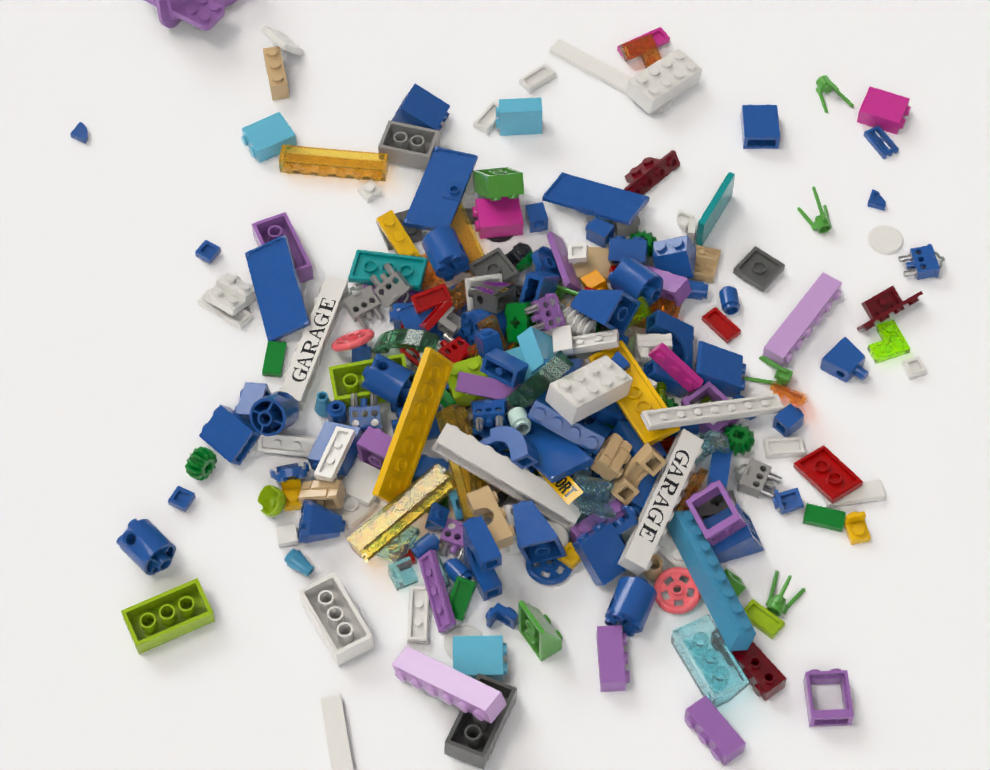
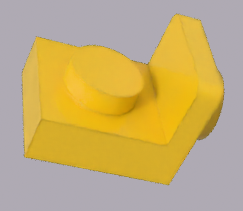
M288 479L281 482L282 491L286 496L284 511L301 510L302 505L299 501L302 487L301 479Z
M865 511L851 512L845 517L844 528L850 545L870 542L871 540L865 522Z

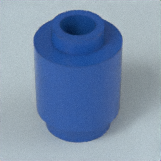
M688 280L692 292L687 299H707L709 284H704L702 281Z
M731 286L723 287L719 291L721 308L727 315L736 314L740 307L737 289Z
M339 400L331 401L326 408L328 421L345 424L347 421L345 404Z
M427 533L417 540L410 550L418 559L429 550H439L441 541L434 533L432 535Z
M450 558L443 565V573L454 583L457 576L469 580L473 578L471 570L458 558Z

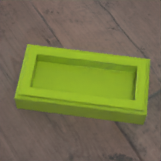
M754 599L744 608L751 624L772 640L785 626L786 622Z

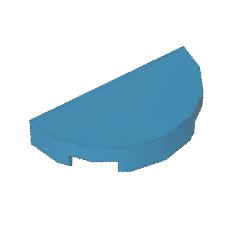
M455 488L448 490V495L456 520L462 519L464 516L458 501L457 491Z

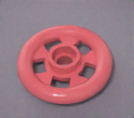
M371 329L350 332L337 338L332 343L331 348L334 351L342 352L360 347L371 341L375 333Z
M669 568L663 571L654 583V588L657 591L655 601L660 608L668 613H687L694 609L701 599V594L686 568ZM681 576L689 579L687 584L679 580ZM671 577L674 581L667 586L664 581ZM680 587L681 591L676 593L674 588ZM688 589H694L693 597L687 596ZM665 591L668 592L670 597L666 600L662 597V593ZM682 599H683L684 605H682V606H675V605H674V601H675V600H676V601H679V600H682Z

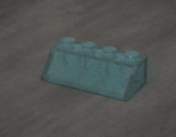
M709 614L672 630L671 644L702 696L706 695L716 708L730 702L750 684L735 656L728 650Z

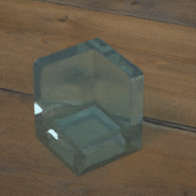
M710 430L699 437L704 440L701 446L703 449L701 456L707 457L716 451L730 452L728 438L725 434Z
M410 556L388 565L389 577L397 591L418 582Z

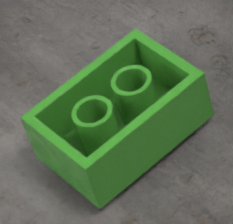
M509 167L473 170L474 192L480 194V196H485L486 199L491 201L501 200V197L515 199L519 198V195L524 194L523 172Z

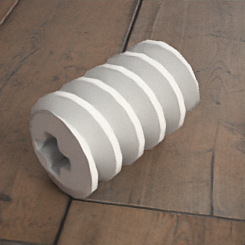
M567 307L563 310L565 326L571 324L573 336L596 332L597 323L595 320H591L588 316L585 317L584 314L573 310L572 307Z

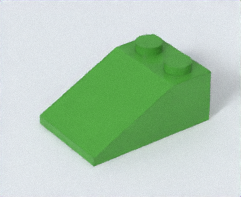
M523 600L519 601L518 631L539 660L543 661L562 650L563 637L558 630L553 629L549 617L546 614L543 615L538 608Z

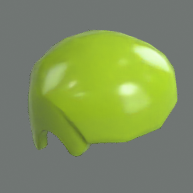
M264 486L257 500L263 507L260 511L269 517L279 515L286 506L285 493L275 486Z

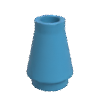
M321 391L316 396L314 410L319 416L327 417L326 408L331 401L328 394Z
M294 548L284 559L287 563L286 566L307 577L315 568L300 550Z

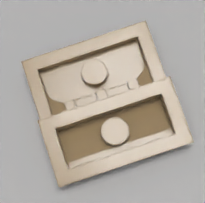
M695 244L694 278L691 279L713 283L721 250Z
M588 247V261L586 263L574 264V270L579 281H581L580 278L597 270L606 282L610 283L608 281L609 268L614 264L608 261V248Z

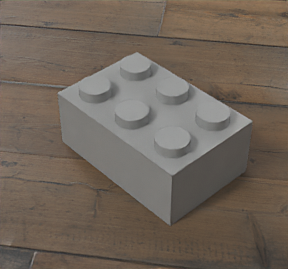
M388 120L378 145L379 160L426 170L434 147H440V131Z

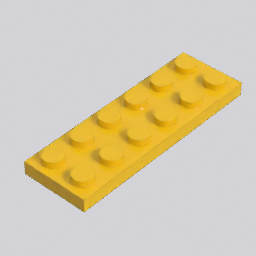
M622 340L619 341V347L604 349L588 357L590 363L605 355L612 359L614 354L619 351L630 363V368L625 371L633 378L629 393L624 398L616 401V403L644 445L647 442L653 445L680 431V427L647 430L640 416L642 411L667 408V406Z

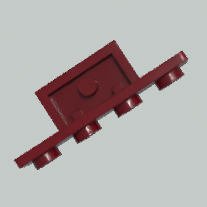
M671 150L661 159L652 157L643 159L638 166L632 168L624 176L626 182L630 183L624 190L644 195L680 166L676 151Z
M891 286L866 300L861 305L870 320L857 327V330L859 331L864 328L867 331L875 326V321L879 320L880 323L890 318L889 313L894 312L897 314L905 309L903 305L908 303L910 306L918 302V297L923 292L920 291L902 301L895 287Z

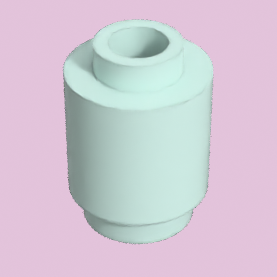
M515 407L507 415L512 428L526 435L531 429V421L527 418L528 414L524 408Z

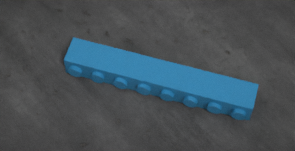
M675 511L667 529L728 650H748L756 636V632L720 562L691 511Z

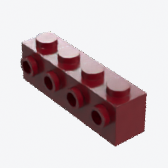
M718 628L713 631L711 643L714 649L718 652L720 651L725 656L727 663L738 670L740 677L745 682L748 681L757 696L767 701L785 687L787 678L753 641L748 650L729 651Z

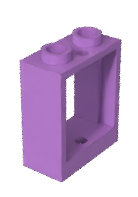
M708 381L706 384L695 389L694 393L690 396L686 395L680 403L681 406L693 405L705 395L713 402L729 399ZM739 419L717 421L715 424H698L699 431L710 442H713L724 433L726 427L731 428L732 423L736 424L739 422Z
M720 480L710 483L707 488L692 494L685 501L703 535L712 546L747 525L730 493ZM721 493L733 515L708 529L697 507Z
M834 668L829 671L812 669L805 672L803 685L809 727L851 725L854 714L848 671ZM840 684L843 709L814 710L811 685Z

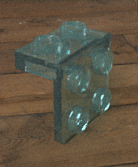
M575 473L573 481L583 491L572 502L577 506L579 512L585 515L596 514L603 519L615 518V511L607 503L614 484L609 480Z

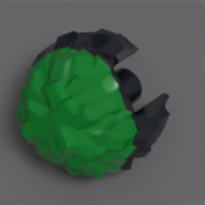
M519 242L513 246L512 251L505 254L520 272L526 271L532 266L533 259L531 254L533 251L527 244Z

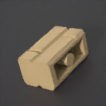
M613 433L603 443L591 469L600 474L606 481H611L614 478L618 479L624 472L623 464L625 465L632 456L629 454L632 445L623 440L617 433Z
M337 479L334 482L325 480L303 481L299 501L301 505L303 500H311L328 509H342L346 490L342 481Z

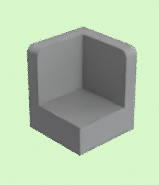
M451 306L438 321L437 329L442 333L448 332L454 338L461 328V318L454 313L455 307Z

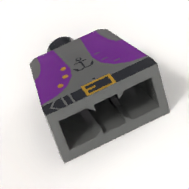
M486 281L477 287L471 286L468 290V296L473 298L476 308L498 314L506 308L507 303L516 302V285Z

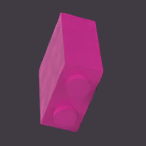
M870 86L859 109L857 123L870 127L879 125L883 131L897 135L899 129L904 128L906 122L904 117L909 116L911 106H909L910 98Z
M501 197V200L491 201L486 198L475 199V207H472V216L477 218V221H474L475 232H479L480 239L523 235L524 222L519 198L508 199V197Z

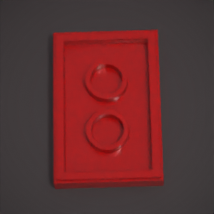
M824 445L794 462L793 467L832 504L863 485V481Z

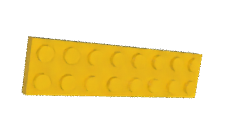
M425 347L372 492V495L398 509H402L454 365L453 362L429 347Z

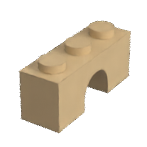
M280 47L263 48L272 101L290 98Z
M647 442L624 466L622 475L618 479H612L607 487L612 495L624 505H628L640 492L638 489L640 481L648 474L654 477L667 461Z
M488 485L466 494L467 504L473 517L482 515V517H489L493 520L487 527L498 549L513 545L515 531L512 525H508L505 520L507 515L504 508H499L497 504L499 499L496 492H492Z

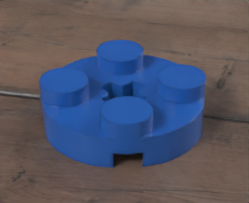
M542 246L531 254L536 267L535 272L543 270L560 276L559 279L561 278L550 248Z
M303 462L304 466H299L298 463L276 467L277 471L269 470L270 477L276 480V482L287 481L288 477L291 476L304 478L308 476L307 472L310 471L308 462Z

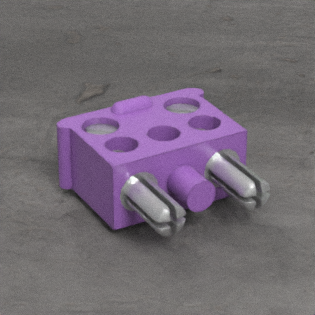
M556 293L545 294V297L531 302V306L524 309V311H527L525 312L526 315L534 312L531 320L532 322L537 321V324L532 327L540 331H548L558 326H565L563 310L566 307L564 303L561 304Z
M464 516V518L458 520L447 519L446 526L440 536L441 547L438 551L439 556L442 555L443 557L447 548L450 547L449 553L455 555L457 550H459L457 558L461 562L464 561L463 522L460 521H465L470 517Z

